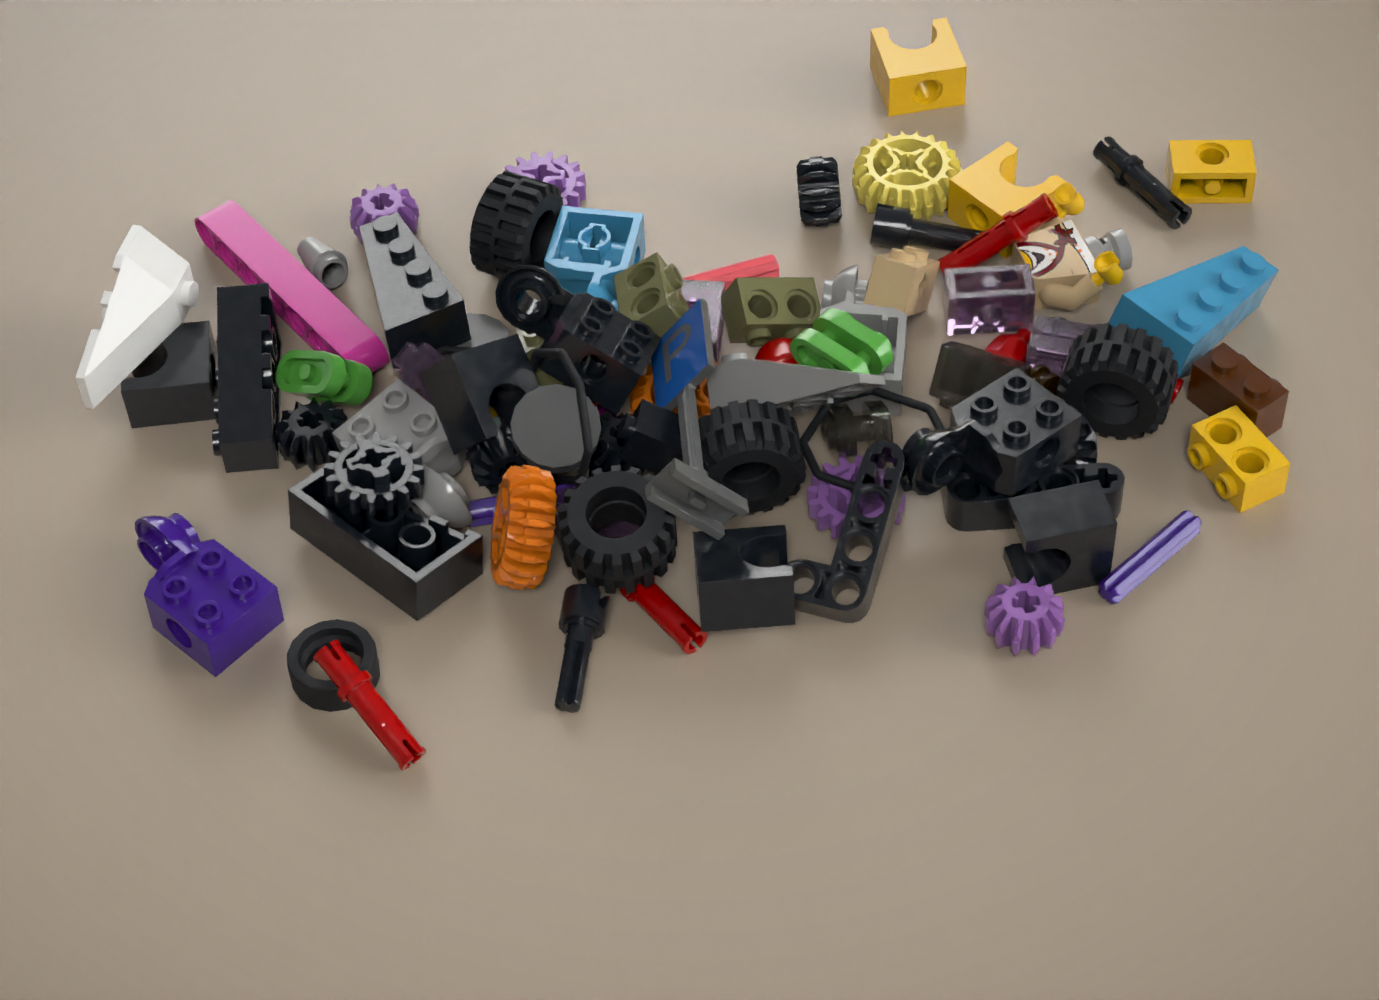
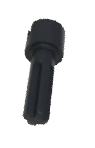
M878 203L870 244L903 250V246H908L909 242L954 251L983 231L913 218V214L910 213L908 208Z
M574 584L567 587L564 592L558 624L559 629L566 635L564 642L565 650L554 704L559 711L570 713L579 711L593 641L601 637L605 632L610 596H604L600 599L601 592L599 587L591 584Z

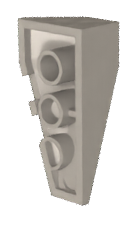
M746 352L722 356V363L715 365V369L706 377L711 409L717 406H728V402L738 400V403H744L748 399H757L758 403L769 401L775 403L776 408H785L789 411L790 417L808 412L809 406H825L834 403L833 398L850 397L885 385L883 375L748 359V353Z

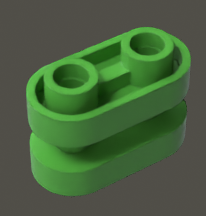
M836 308L826 309L814 320L813 329H804L790 344L791 353L799 365L879 375L893 362L892 346L885 335L873 331L855 320L848 312Z
M290 350L281 358L276 371V382L280 390L296 396H305L309 400H312L314 397L318 403L331 400L333 405L357 406L365 401L373 388L372 373L367 365L353 360L342 359L340 356L326 351Z

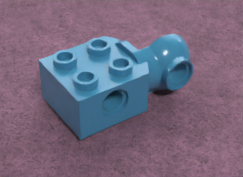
M562 206L544 259L545 269L552 273L559 280L561 286L571 293L587 292L593 297L603 298L609 301L619 312L613 276L644 259L646 252L644 214Z

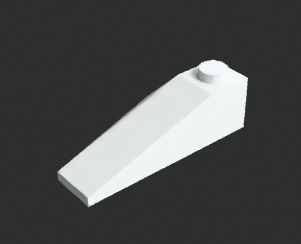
M132 225L116 254L112 268L114 271L119 272L113 292L104 290L100 302L102 307H104L102 311V325L100 329L91 330L76 374V381L85 408L94 409L183 322L190 307H194L198 300L199 287L197 282L193 280L189 262L140 225Z

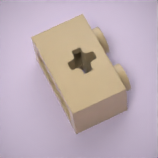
M904 246L903 250L892 248L890 253L876 255L863 304L875 305L876 307H893L907 314V316L927 311L940 262L929 259L928 251L913 246Z

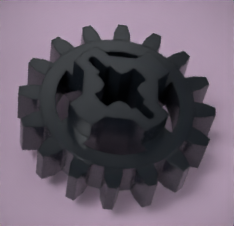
M374 432L372 439L365 440L361 434H356V443L351 445L342 440L339 442L340 452L330 451L328 453L329 463L324 464V480L327 495L335 496V505L338 508L350 504V513L352 515H356L361 509L368 510L369 518H374L377 510L383 509L387 515L391 516L393 515V506L399 505L407 509L410 507L409 497L419 498L421 495L420 485L425 483L422 455L420 452L413 453V444L410 441L398 445V435L393 434L387 440H381L380 433Z

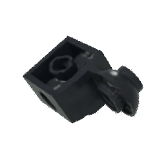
M520 265L508 270L498 281L495 291L496 304L503 318L515 328L525 332H533L543 338L544 342L540 349H564L584 383L586 396L617 415L641 377L662 338L653 333L647 324L631 320L618 312L609 301L603 298L593 297L587 292L571 293L561 286L559 280L552 273L536 265ZM526 290L535 292L541 300L532 298ZM559 357L539 358L538 365L542 371L567 386L575 388Z
M1015 368L952 407L949 428L931 431L929 428H922L910 436L902 450L907 463L908 481L918 495H929L940 490L943 486L953 481L960 472L965 471L993 492L1013 496L1077 455L1082 415L1023 371Z

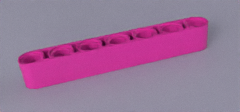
M228 200L195 218L197 232L205 245L246 285L269 283L275 313L313 350L326 351L338 355L342 359L365 364L370 368L371 373L389 363L388 353L378 336L234 200Z

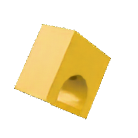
M947 17L933 19L932 43L920 49H906L897 46L891 41L889 32L884 27L871 29L870 69L888 117L965 105L967 66Z
M1006 142L949 179L947 217L960 227L985 231L1001 221L1003 214L1010 210L1013 212L1017 211L1043 193H1046L1055 207H1057L1059 204L1055 200V192L1060 185L1067 183V181L1058 175H1054L1036 186H1015L1018 148L1010 142ZM1009 245L998 254L1005 259L1012 255V245Z

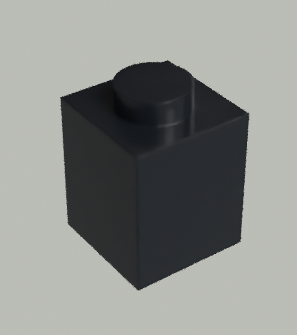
M644 399L641 400L633 414L625 413L616 433V438L621 439L619 459L655 474H658L674 458L680 460L682 457V447L677 413Z

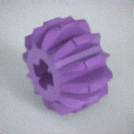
M377 183L376 189H362L361 196L352 199L351 216H349L351 229L354 230V234L357 235L360 243L363 244L359 226L373 222L381 216H388L397 212L412 233L416 235L418 217L420 216L418 205L408 189L398 190L395 183L387 188H381Z
M1014 576L1009 586L997 584L993 596H989L988 601L985 603L984 615L986 616L985 629L987 635L995 637L997 649L1011 646L1014 656L1021 649H1027L1034 657L1040 647L1052 649L1053 644L1056 642V637L1060 636L1064 629L1065 618L1063 617L1064 605L1062 597L1054 596L1051 584L1038 587L1034 577L1028 583H1021Z

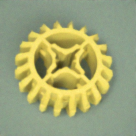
M901 130L898 136L885 133L883 140L871 139L870 146L861 147V152L855 158V163L853 164L852 187L858 198V204L865 205L867 213H876L877 204L881 203L908 208L910 213L913 214V218H922L923 220L930 221L933 214L943 216L945 209L948 208L949 179L960 173L962 167H960V161L956 157V150L948 149L946 141L936 142L933 134L921 137L918 131L913 135H905Z

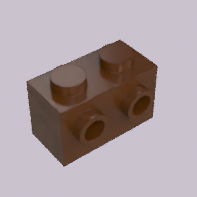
M1223 342L1192 363L1187 400L1209 417L1237 405L1266 437H1269L1282 428L1289 391L1279 381L1271 378L1252 364L1244 355L1237 353Z

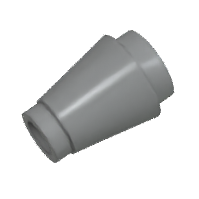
M307 237L299 243L297 252L305 268L326 288H336L345 281L348 275L346 257L341 252L324 244L315 237Z

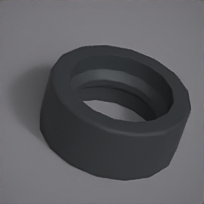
M339 619L318 622L305 628L290 645L287 652V666L292 688L300 701L313 709L333 712L347 710L352 707L348 701L342 702L337 696L339 689L332 680L315 679L306 673L307 667L314 661V655L325 645L330 649L329 642L333 640H339L345 651L352 652L361 657V663L358 668L361 671L367 670L373 677L371 684L374 688L377 686L380 678V667L375 642L366 629L354 622Z

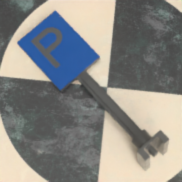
M700 298L661 337L662 339L651 357L656 405L670 411L676 406L678 407L683 462L674 458L645 486V494L648 501L720 540L725 535L724 525L735 514L743 518L749 513L746 498L709 478L703 466L695 389L715 369L708 306L707 302Z

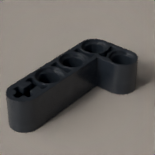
M878 441L867 448L861 462L831 565L807 559H796L786 564V566H792L794 582L800 578L814 580V585L808 592L803 594L794 592L795 610L843 623H855L867 615L908 480L905 457L902 449L897 444L891 441ZM887 462H892L894 467H887L883 477L885 486L883 487L880 485L881 479L878 468L883 469ZM871 503H879L885 507L883 513L874 518H868L861 514L863 509ZM858 546H867L872 549L870 556L863 561H854L849 558V554ZM845 589H854L859 592L857 600L849 605L837 603L836 598Z
M1110 463L1060 465L1015 495L1008 496L993 492L982 482L979 483L965 471H962L953 481L941 488L945 519L952 528L966 532L1016 529L1007 509L1008 498L1095 480L1099 481L1116 519L1121 511L1125 476L1117 466Z

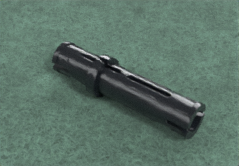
M1110 136L1104 138L1109 147L1102 140L1097 143L1093 150V156L1114 173V179L1120 185L1128 186L1164 218L1172 228L1178 229L1181 227L1176 219L1181 221L1183 225L1187 223L1192 215V208L1182 202L1145 169L1141 158L1137 155H1130Z

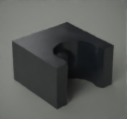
M209 320L181 323L132 371L135 378L129 377L121 382V394L131 428L215 420L214 398L218 397L215 367L218 366V353Z
M518 334L451 354L420 371L454 455L465 452L498 435L497 425L491 417L489 405L496 411L501 423L505 420L510 425L515 406L525 394L540 387Z
M1098 480L1008 498L1007 509L1021 540V543L1004 547L1003 558L1012 579L1015 576L1021 583H1028L1034 577L1038 587L1051 584L1054 594L1099 585L1100 581L1111 573L1117 521Z
M785 525L724 529L725 535L720 540L703 531L693 532L695 577L701 632L796 625L792 566H786L788 558Z

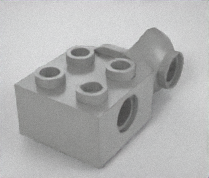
M858 265L842 270L834 279H825L820 315L828 308L843 310L873 331L885 335L892 346L893 362L879 374L883 375L885 379V385L879 388L902 395L907 314L893 307H876L875 305L863 304L868 280H858ZM868 395L834 404L829 411L901 415V404L875 395ZM815 405L813 410H819L821 406Z
M399 378L332 432L338 448L339 442L342 440L352 445L356 443V434H361L365 440L372 439L374 432L380 433L381 440H387L393 434L398 435V445L410 441L413 444V453L420 452L422 455L425 477L424 485H420V497H409V508L411 511L428 519L432 514L449 521V528L452 529L464 528L473 523L472 516L467 508L470 504L469 498L457 481L452 478L462 469L466 459V452L453 454L435 407Z

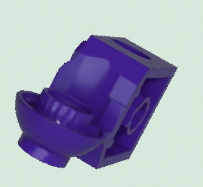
M173 513L168 518L156 515L144 516L134 522L135 531L139 538L137 540L138 548L145 560L157 571L154 577L149 580L144 593L153 628L214 677H217L284 621L277 586L215 539L200 542L194 527L180 514Z

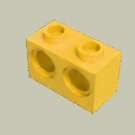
M1237 405L1191 426L1187 448L1189 461L1195 469L1201 470L1214 484L1217 493L1223 499L1228 500L1239 513L1285 492L1290 462Z

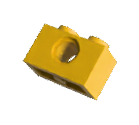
M1169 140L1165 168L1167 188L1185 204L1252 203L1257 174L1252 140Z

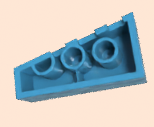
M1242 246L1122 294L1108 323L1112 327H1118L1119 323L1128 324V328L1135 330L1139 327L1147 330V335L1151 337L1156 335L1163 341L1162 347H1169L1174 353L1172 359L1178 363V379L1192 367L1193 362L1204 356L1259 307L1279 269L1268 263L1260 254Z

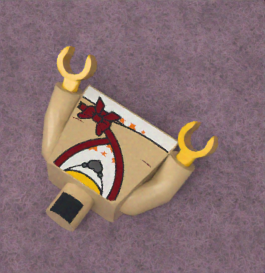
M1064 183L1055 192V200L1059 204L1056 207L1059 216L1028 234V239L1024 242L1012 244L1011 265L994 270L995 284L1000 293L1021 289L1029 306L1036 310L1059 308L1073 311L1083 304L1099 302L1100 291L1103 289L1102 284L1105 282L1108 285H1115L1120 283L1123 278V270L1119 266L1120 260L1115 253L1105 251L1095 259L1073 220L1064 219L1067 214L1077 215L1081 213L1085 206L1084 198L1079 192L1076 193L1071 183Z

